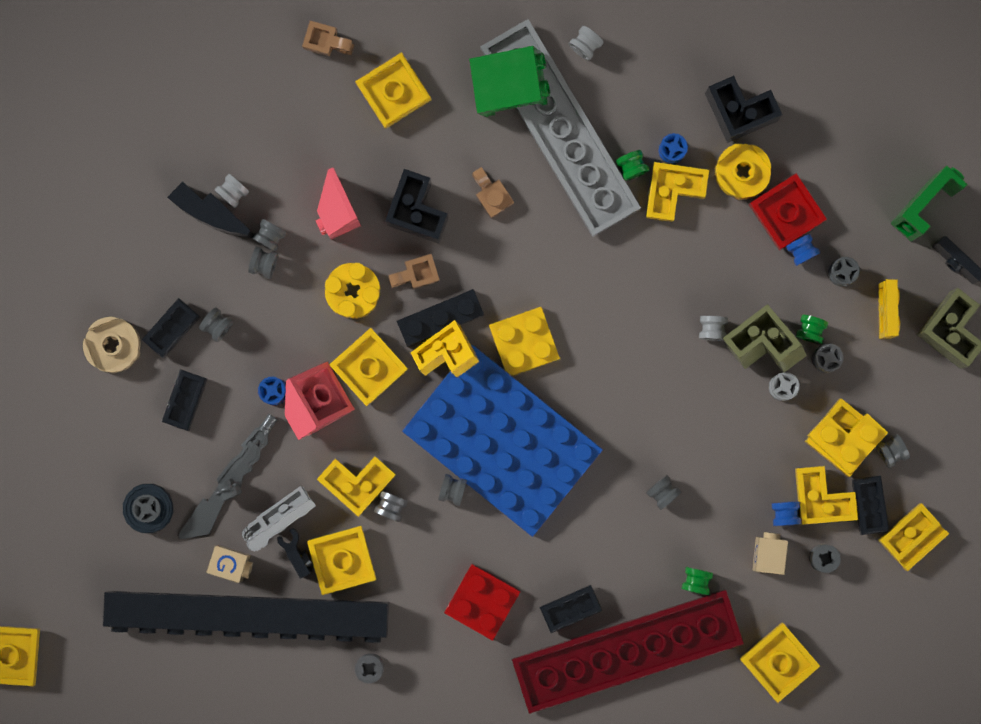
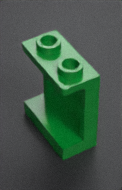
M528 46L469 59L477 113L481 116H494L497 111L532 104H548L547 97L550 96V87L548 81L544 80L543 69H546V59L544 53H540V50L536 47Z
M945 166L932 176L890 224L910 242L923 235L930 225L918 214L941 189L950 197L963 190L968 185L964 181L963 174L953 167L950 169L948 166Z

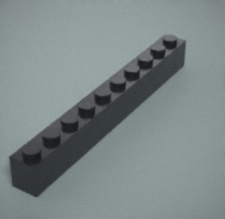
M108 591L104 593L103 627H111V632H128V628H139V633L154 634L156 629H167V634L183 635L184 630H195V635L212 636V631H224L223 636L240 637L241 632H252L253 638H269V633L280 634V639H297V634L308 635V640H325V635L336 636V641H353V637H364V642L380 643L381 638L388 636L389 602Z

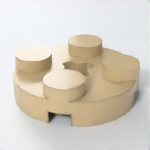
M105 317L95 321L89 327V331L83 341V351L88 362L100 371L109 373L122 372L131 367L139 358L140 337L136 329L127 321L115 317ZM111 337L114 341H119V345L116 347L117 351L115 352L105 349V345L108 344V339Z

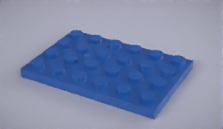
M471 344L479 362L459 377H456L450 371L402 432L460 479H466V484L533 537L603 449L476 346Z

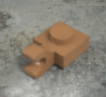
M310 21L302 47L305 50L330 57L332 49L343 54L352 55L354 44H352V40L337 37V28Z
M482 167L472 173L473 178L482 190L476 194V197L490 218H493L514 204V201L500 180L492 184Z
M432 254L406 261L405 266L407 270L389 275L392 288L411 282L412 288L417 289L440 281Z

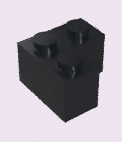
M735 76L709 86L705 92L727 143L773 124L783 115L772 90L745 101Z
M404 169L385 222L389 227L439 244L448 221V213L424 205L431 186L430 177Z

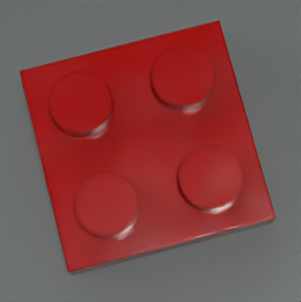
M797 173L749 204L778 250L783 249L827 220Z
M471 564L444 613L493 641L520 591Z

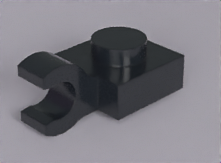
M292 528L290 532L293 535V540L290 543H286L281 535L277 537V542L286 551L287 557L301 579L312 573L310 567L313 565V562L306 551L301 552L297 547L299 533L296 529Z

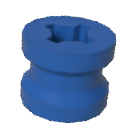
M675 133L665 136L658 150L662 161L667 164H677L682 161L687 153V141L683 136Z
M807 234L786 246L787 251L793 254V262L796 266L821 253L812 244L813 238L811 234Z
M277 377L263 379L258 387L260 399L270 405L283 403L286 396V383Z
M799 501L771 503L772 510L775 511L773 526L801 524V518L797 513L800 507Z

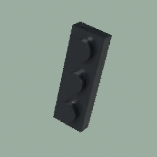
M472 289L397 320V324L407 347L431 338L454 320L459 325L484 316L475 291Z

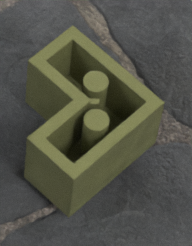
M956 288L947 294L916 335L958 368L969 367L981 351V341L966 330L964 326L979 308L980 304L962 290Z
M768 304L723 338L729 351L744 369L768 353L785 373L806 357L802 344Z

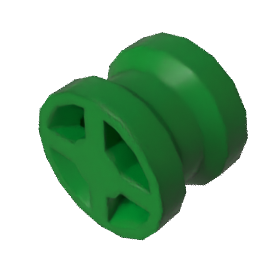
M642 150L630 152L616 160L617 165L622 167V177L625 181L632 180L650 171L648 165L644 164L642 160Z
M802 314L800 319L802 325L797 330L795 336L804 341L822 344L824 340L822 333L828 327V322L814 316Z
M686 567L685 573L687 578L682 583L681 589L709 595L708 583L713 578V573Z

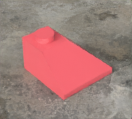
M333 167L328 169L317 209L320 218L315 220L322 236L328 234L331 240L361 226Z
M328 361L286 380L285 417L298 440L319 431L355 410Z

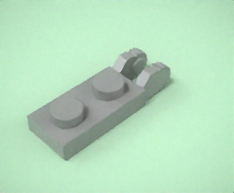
M300 486L248 524V527H245L242 531V537L246 540V544L251 551L261 550V548L268 545L270 538L284 531L287 526L298 518L305 516L316 505L305 488Z

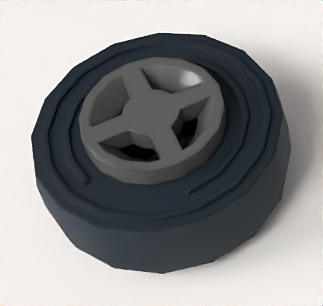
M141 484L134 487L126 495L123 502V516L126 523L133 530L140 533H155L164 529L173 515V501L170 494L163 487L156 484Z

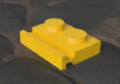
M898 279L885 280L878 284L879 339H892L899 336L900 317L898 316L900 292Z
M919 503L878 541L900 563L905 571H909L949 533L922 503Z

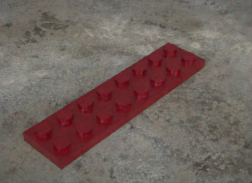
M722 590L512 658V662L528 713L530 714L731 649L744 643L727 591Z

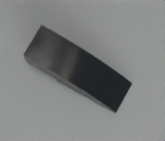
M182 181L167 197L186 214L215 230L245 238L253 236V233L211 192L202 200Z

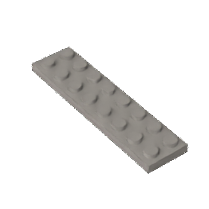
M529 19L480 47L484 56L528 46H534L540 50V53H544L546 59V69H543L544 80L548 81L550 87V96L547 97L548 104H532L517 107L516 109L591 236L594 237L637 212L641 207Z

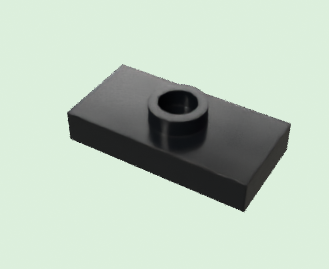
M947 236L938 239L932 247L947 260L945 264L950 270L957 274L960 272L971 284L981 280V268Z
M178 298L143 337L142 341L159 356L165 358L200 319V316Z
M180 369L161 422L190 431L208 379Z
M881 475L851 479L853 492L856 494L860 535L890 531Z
M591 584L540 606L550 633L602 611Z

